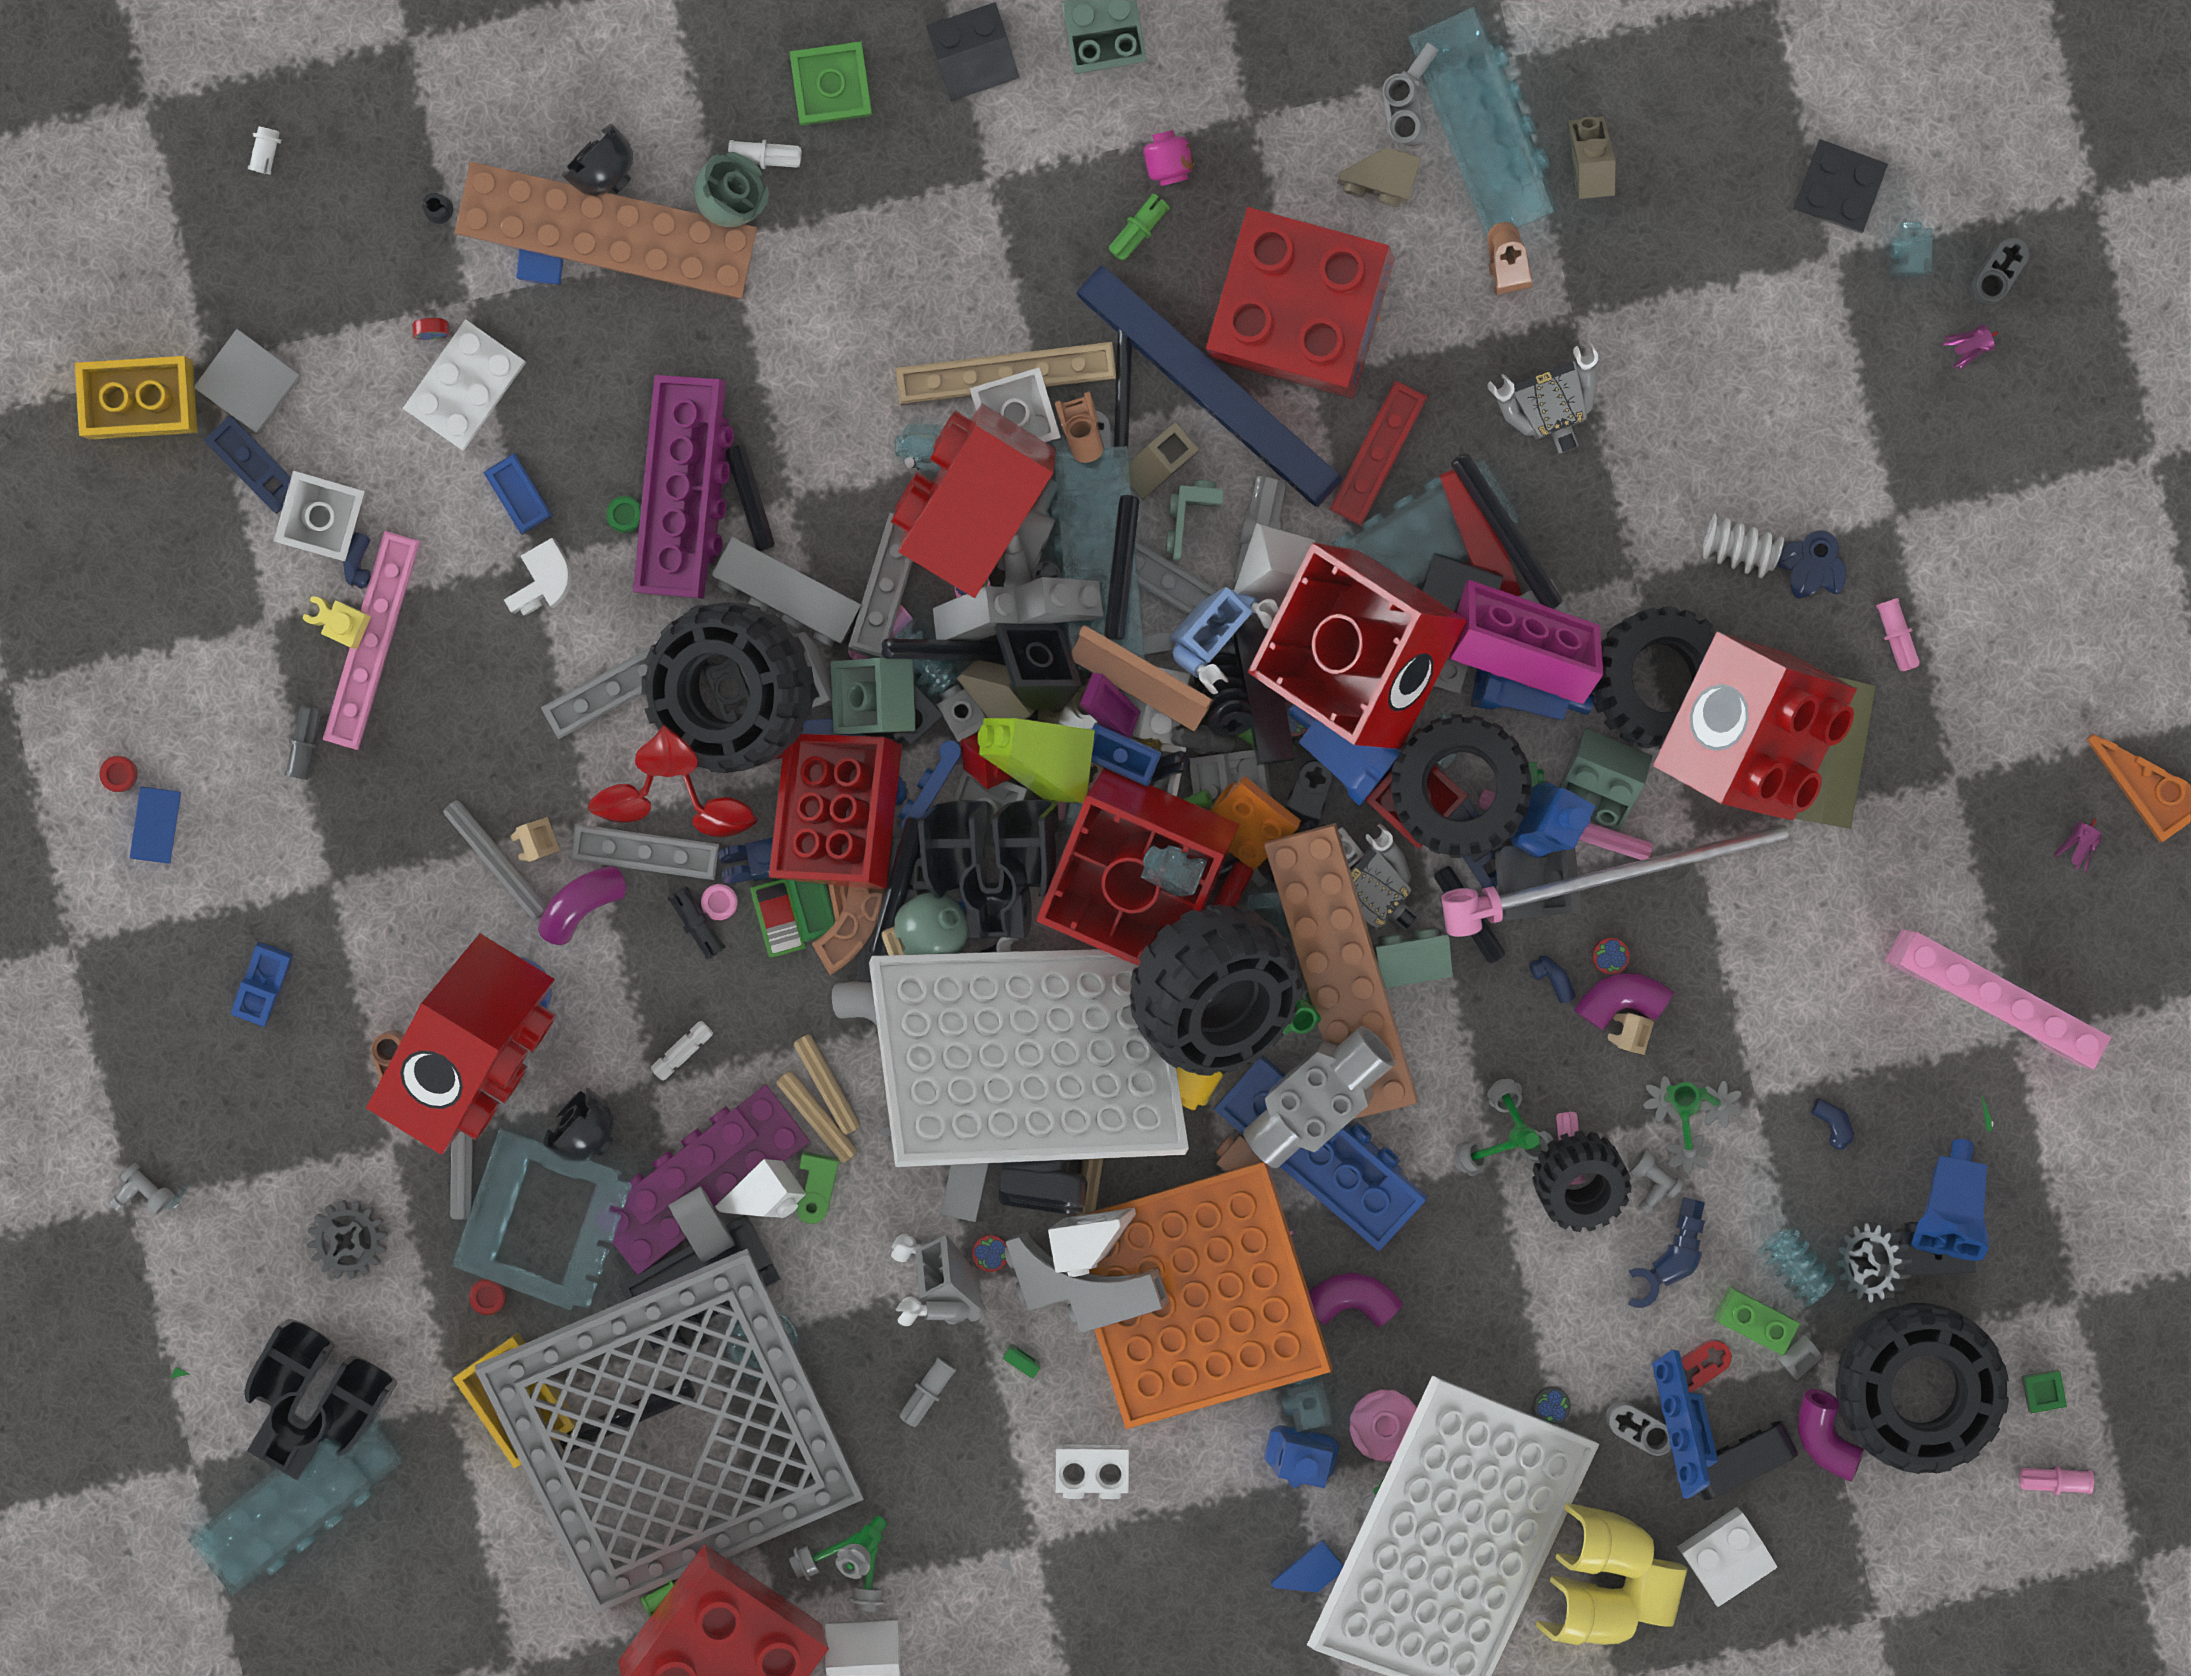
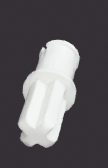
M762 140V143L729 141L728 152H736L749 158L755 165H760L761 169H765L766 166L797 168L801 163L802 152L799 146L767 144V140Z

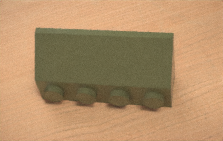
M1836 677L1857 688L1850 703L1854 710L1853 723L1845 738L1838 744L1829 746L1817 771L1822 778L1817 798L1808 809L1803 812H1797L1794 819L1851 829L1876 686Z

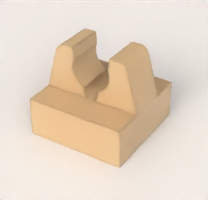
M548 817L519 826L511 835L512 842L521 841L524 852L518 855L521 861L530 862L560 851Z
M1631 1013L1615 1014L1613 1020L1621 1022L1624 1027L1620 1035L1609 1033L1608 1040L1617 1045V1048L1645 1055L1654 1022L1649 1018Z

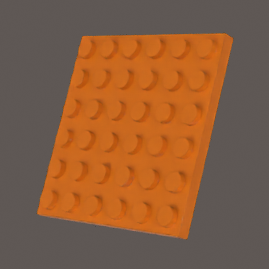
M1263 1161L1083 1214L1135 1207L1136 1215L1109 1254L1097 1263L1098 1267L1089 1269L1090 1274L1124 1276L1158 1268L1169 1299V1303L1160 1310L1094 1329L1125 1429L1319 1376L1333 1370L1270 1168Z

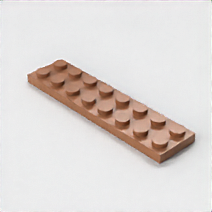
M470 161L455 235L742 299L757 227L746 224L739 227H721L711 223L702 214L610 193L591 196L582 193L571 184Z
M1334 823L1266 841L1264 844L1310 999L1312 1005L1316 1007L1318 1014L1321 1016V1021L1318 1022L1323 1041L1338 1046L1360 1026H1364L1374 1032L1384 1042L1395 1060V1065L1372 1085L1374 1095L1369 1105L1353 1119L1417 1104L1419 1098L1337 824Z

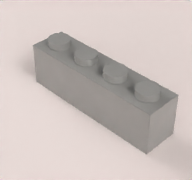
M731 537L712 573L713 577L719 579L716 586L734 596H736L738 590L751 596L749 604L760 607V610L766 613L769 612L771 607L783 613L781 620L798 630L801 629L803 624L814 629L816 632L813 638L830 647L833 646L835 641L843 645L858 617L861 604L734 537Z

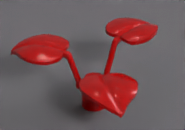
M662 726L657 734L644 744L635 755V765L647 774L642 789L638 791L631 784L613 785L599 792L588 803V811L603 819L619 823L639 821L647 816L651 810V802L645 796L649 793L654 776L673 777L682 775L694 809L699 812L692 818V824L701 833L713 837L733 836L746 831L758 821V817L753 814L747 804L734 798H715L708 801L705 806L700 804L689 775L697 767V756L682 738L666 726Z

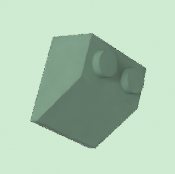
M870 658L831 661L833 735L915 731L913 660Z

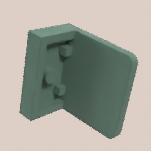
M1195 480L1194 486L1180 485L1178 493H1171L1169 517H1176L1175 530H1168L1166 553L1173 554L1172 561L1180 562L1185 505L1221 507L1224 489H1217V482Z

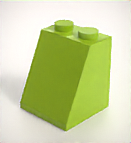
M984 718L983 725L978 732L979 755L1043 799L1064 803H1084L1088 792L1095 730L1017 718Z

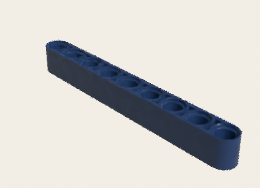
M1100 265L1076 292L1077 296L1117 333L1118 328L1121 329L1125 334L1123 337L1126 339L1130 338V343L1136 350L1312 505L1319 507L1341 483L1342 478L1331 466L1108 269Z

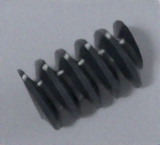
M1216 654L1207 665H1216L1228 679V682L1226 683L1222 679L1215 681L1213 686L1218 693L1212 694L1200 681L1199 677H1194V680L1197 684V690L1214 700L1205 714V717L1208 719L1209 730L1220 736L1239 735L1248 731L1254 725V716L1250 713V703L1247 702V694L1243 690V681L1239 678V668L1235 666L1237 664L1236 659L1232 655Z

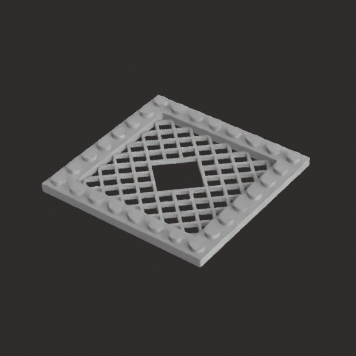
M748 1249L475 1365V1371L596 1614L665 1585L670 1580L679 1579L704 1543L725 1558H728L864 1500L859 1484ZM729 1300L732 1308L720 1305V1303ZM706 1310L701 1324L685 1319ZM713 1310L731 1316L725 1332L707 1326ZM737 1319L747 1339L731 1334ZM672 1324L667 1338L652 1334V1332ZM679 1325L697 1331L691 1347L673 1341ZM703 1333L722 1339L715 1355L697 1349ZM638 1339L633 1353L617 1348ZM645 1339L664 1345L657 1361L639 1355ZM728 1341L746 1347L740 1363L722 1357ZM669 1348L688 1354L682 1369L663 1363ZM752 1350L762 1370L746 1365ZM604 1353L599 1367L584 1363ZM611 1354L629 1360L624 1375L605 1370ZM694 1356L712 1362L706 1377L688 1372ZM636 1362L654 1368L648 1384L629 1378ZM718 1364L736 1370L730 1385L712 1380ZM570 1368L565 1382L549 1377ZM577 1368L596 1374L589 1390L571 1384ZM660 1370L678 1376L672 1392L654 1386ZM743 1372L761 1378L755 1393L736 1388ZM601 1377L620 1382L614 1398L596 1393ZM684 1379L703 1384L696 1400L678 1394ZM766 1381H768L777 1401L760 1396ZM536 1382L531 1395L527 1386ZM543 1383L562 1389L556 1404L537 1399ZM626 1385L644 1390L638 1406L620 1400ZM708 1387L727 1392L721 1408L703 1402ZM568 1391L586 1397L580 1413L561 1407ZM650 1393L717 1415L692 1475L626 1454ZM733 1395L751 1400L745 1416L727 1410ZM592 1399L611 1405L604 1421L586 1415ZM757 1403L775 1409L769 1424L751 1418ZM538 1407L552 1411L547 1425ZM616 1408L635 1413L629 1429L610 1423ZM781 1411L791 1431L775 1426ZM558 1414L577 1420L571 1435L552 1429ZM723 1417L741 1423L735 1438L717 1433ZM583 1422L601 1428L595 1443L577 1438ZM748 1425L765 1431L759 1446L741 1441ZM607 1430L625 1436L619 1451L601 1445ZM772 1433L789 1439L783 1454L765 1449ZM553 1438L567 1442L562 1456ZM714 1440L732 1445L726 1461L708 1455ZM795 1442L806 1462L789 1457ZM573 1444L592 1450L586 1466L567 1460ZM738 1448L756 1453L750 1469L732 1463ZM597 1453L616 1458L610 1474L592 1468ZM762 1456L780 1461L774 1477L756 1471ZM622 1461L640 1466L635 1481L616 1476ZM704 1462L722 1468L716 1483L698 1477ZM786 1464L804 1469L798 1485L780 1479ZM568 1468L582 1473L577 1486ZM646 1469L665 1474L659 1489L640 1484ZM728 1470L746 1476L740 1491L723 1486ZM811 1472L813 1479L806 1481ZM588 1475L606 1480L601 1496L582 1490ZM670 1477L689 1482L683 1497L664 1492ZM753 1478L770 1484L764 1499L747 1494ZM613 1483L631 1489L625 1504L607 1498ZM695 1485L713 1490L707 1505L689 1500ZM777 1486L787 1489L773 1495ZM637 1491L655 1496L649 1512L631 1506ZM719 1492L737 1498L731 1513L713 1508ZM583 1499L597 1503L592 1516ZM661 1499L679 1504L673 1520L655 1514ZM743 1500L753 1503L750 1506L740 1509ZM603 1505L621 1511L616 1526L598 1521ZM685 1507L703 1512L697 1527L679 1522ZM628 1513L646 1519L640 1534L622 1529ZM709 1515L719 1517V1519L706 1524ZM652 1521L670 1527L664 1542L646 1536ZM598 1529L612 1533L607 1547ZM676 1529L686 1532L672 1538ZM618 1535L636 1541L630 1556L612 1550ZM642 1543L653 1546L639 1553Z

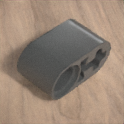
M2008 238L1992 249L1970 285L1971 295L1976 302L1982 305H1991L2006 296L2029 259V249L2024 241L2018 238ZM2011 248L2014 251L2012 257L2015 260L2007 264L2002 271L1996 269L2006 259L2007 255L2004 252ZM1984 278H1990L1997 284L1995 296H1989L1983 292L1982 281Z

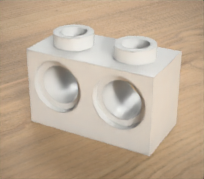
M1056 1444V1493H1063V1498L1082 1499L1085 1498V1493H1099V1498L1120 1499L1121 1493H1128L1129 1445ZM1071 1463L1081 1465L1085 1471L1082 1478L1075 1481L1066 1478L1063 1471L1067 1465ZM1106 1464H1115L1120 1468L1121 1473L1116 1480L1107 1481L1101 1477L1100 1470Z

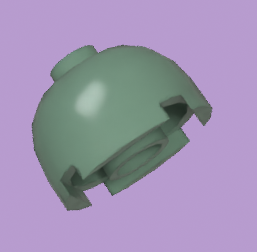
M728 152L726 155H714L705 163L695 178L693 194L701 214L711 223L721 227H739L752 221L763 211L768 202L769 190L768 186L763 187V183L759 178L762 172L757 165L741 154Z
M931 892L921 894L900 907L895 917L894 933L896 939L901 938L902 944L905 946V949L902 950L905 955L958 954L964 949L968 940L966 913L960 903L951 896L944 894L942 898H936Z

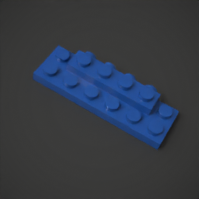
M1263 1055L1251 1065L1213 1110L1243 1134V1130L1267 1109L1265 1103L1266 1095L1271 1087L1286 1074ZM1348 1123L1316 1152L1300 1148L1280 1167L1375 1249L1380 1251L1421 1207L1428 1196L1400 1173L1402 1168L1397 1165L1400 1160L1392 1150L1387 1147H1383L1380 1150L1370 1141L1372 1135L1364 1126L1359 1123H1355L1352 1126Z

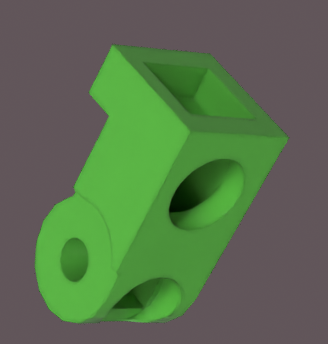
M807 1151L803 1152L800 1169L809 1170L805 1187L806 1195L797 1203L798 1207L796 1209L798 1217L803 1222L815 1224L825 1218L830 1206L839 1165L838 1158Z

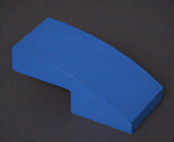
M259 942L255 946L246 976L240 983L231 1015L265 1027L273 1011L294 954Z

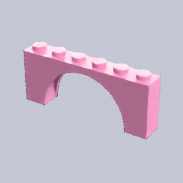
M1901 930L1884 961L1916 979L1940 988L1993 1015L2038 1041L2044 1046L2043 1048L2075 1065L2094 1070L2112 1038L1918 932Z

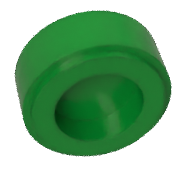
M628 496L615 498L609 504L606 512L609 525L621 533L635 531L640 524L641 505L638 501Z

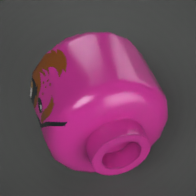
M1174 130L1152 135L1154 142L1147 144L1143 149L1150 179L1159 181L1160 186L1188 180L1187 174L1192 172L1195 166L1188 138L1184 136L1175 137Z

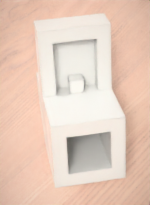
M550 538L521 555L535 582L504 599L511 613L516 614L521 611L522 615L525 616L542 606L540 599L545 597L550 607L555 608L567 596L572 582L571 567L556 539Z

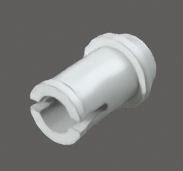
M258 126L257 133H253V137L256 139L250 165H248L249 170L271 175L277 143L281 144L282 141L278 139L279 131Z

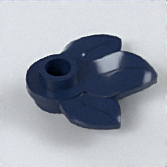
M1816 530L1808 534L1804 541L1789 542L1782 548L1777 566L1791 570L1790 586L1796 598L1812 595L1819 590L1821 585L1829 592L1838 594L1845 584L1846 566L1837 556L1839 545L1834 535L1830 532ZM1823 543L1827 545V551L1824 554L1817 555L1814 553V548L1817 544Z

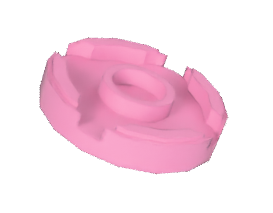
M1379 1389L1366 1394L1356 1403L1350 1415L1349 1431L1354 1445L1364 1456L1376 1461L1392 1462L1417 1407L1406 1395L1395 1390Z

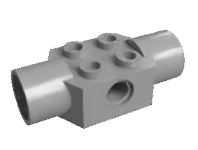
M1360 1026L1338 1046L1323 1041L1271 1087L1265 1097L1267 1109L1243 1130L1244 1138L1249 1147L1264 1163L1272 1168L1281 1166L1300 1148L1316 1152L1369 1105L1374 1095L1372 1085L1395 1065L1392 1053L1374 1032L1364 1026Z

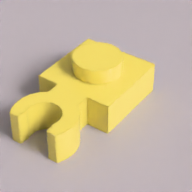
M315 596L311 597L310 601L316 603L320 611L316 617L304 614L302 617L304 621L317 626L324 625L321 632L322 635L350 648L358 649L372 616L336 600L333 607H331L327 600Z

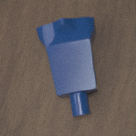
M1477 668L1474 676L1471 707L1489 710L1505 707L1552 719L1564 720L1567 709L1589 715L1593 708L1595 696L1590 693L1585 702L1581 704Z
M1293 705L1288 711L1291 717L1308 729L1299 743L1342 781L1347 788L1349 796L1358 806H1361L1365 799L1383 781L1399 757L1400 749L1353 745L1296 705Z
M1546 781L1538 783L1532 788L1527 816L1518 827V831L1511 838L1512 845L1534 858H1541L1550 852L1574 849L1584 829L1588 826L1596 806L1565 788H1558Z
M1956 1139L1952 1142L1950 1157L1939 1156L1932 1175L1925 1214L1919 1220L1911 1242L1915 1249L1971 1261L1984 1259L1989 1248V1234L1984 1221L1987 1165L1972 1162L1974 1144L1971 1141Z
M1278 1425L1270 1430L1264 1459L1272 1467L1277 1477L1288 1480L1293 1488H1297L1302 1484L1325 1488L1327 1479L1334 1473L1340 1446L1331 1436L1317 1432L1305 1433L1300 1428Z

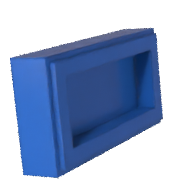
M516 454L510 455L483 472L521 535L553 516Z

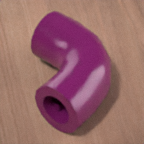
M611 865L583 874L565 885L552 898L542 914L538 924L540 936L545 941L555 945L569 943L579 922L588 913L602 905L622 900L625 896L626 886L621 871Z
M1617 973L1599 980L1581 998L1573 1011L1602 1031L1607 1027L1613 1016L1623 1009L1639 1011L1655 1022L1675 992L1661 982L1641 973Z
M1355 1272L1332 1275L1309 1291L1316 1317L1324 1325L1329 1323L1343 1310L1353 1308L1364 1313L1379 1328L1390 1320L1404 1304L1390 1288L1375 1277Z
M1807 1390L1800 1405L1797 1429L1803 1448L1817 1465L1835 1476L1852 1482L1865 1449L1844 1440L1836 1432L1834 1420L1839 1408L1838 1399L1823 1390Z

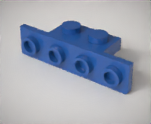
M1670 1350L1653 1362L1652 1366L1682 1496L1689 1499L1710 1485L1707 1467L1717 1463L1718 1458L1703 1394L1689 1393L1680 1351Z

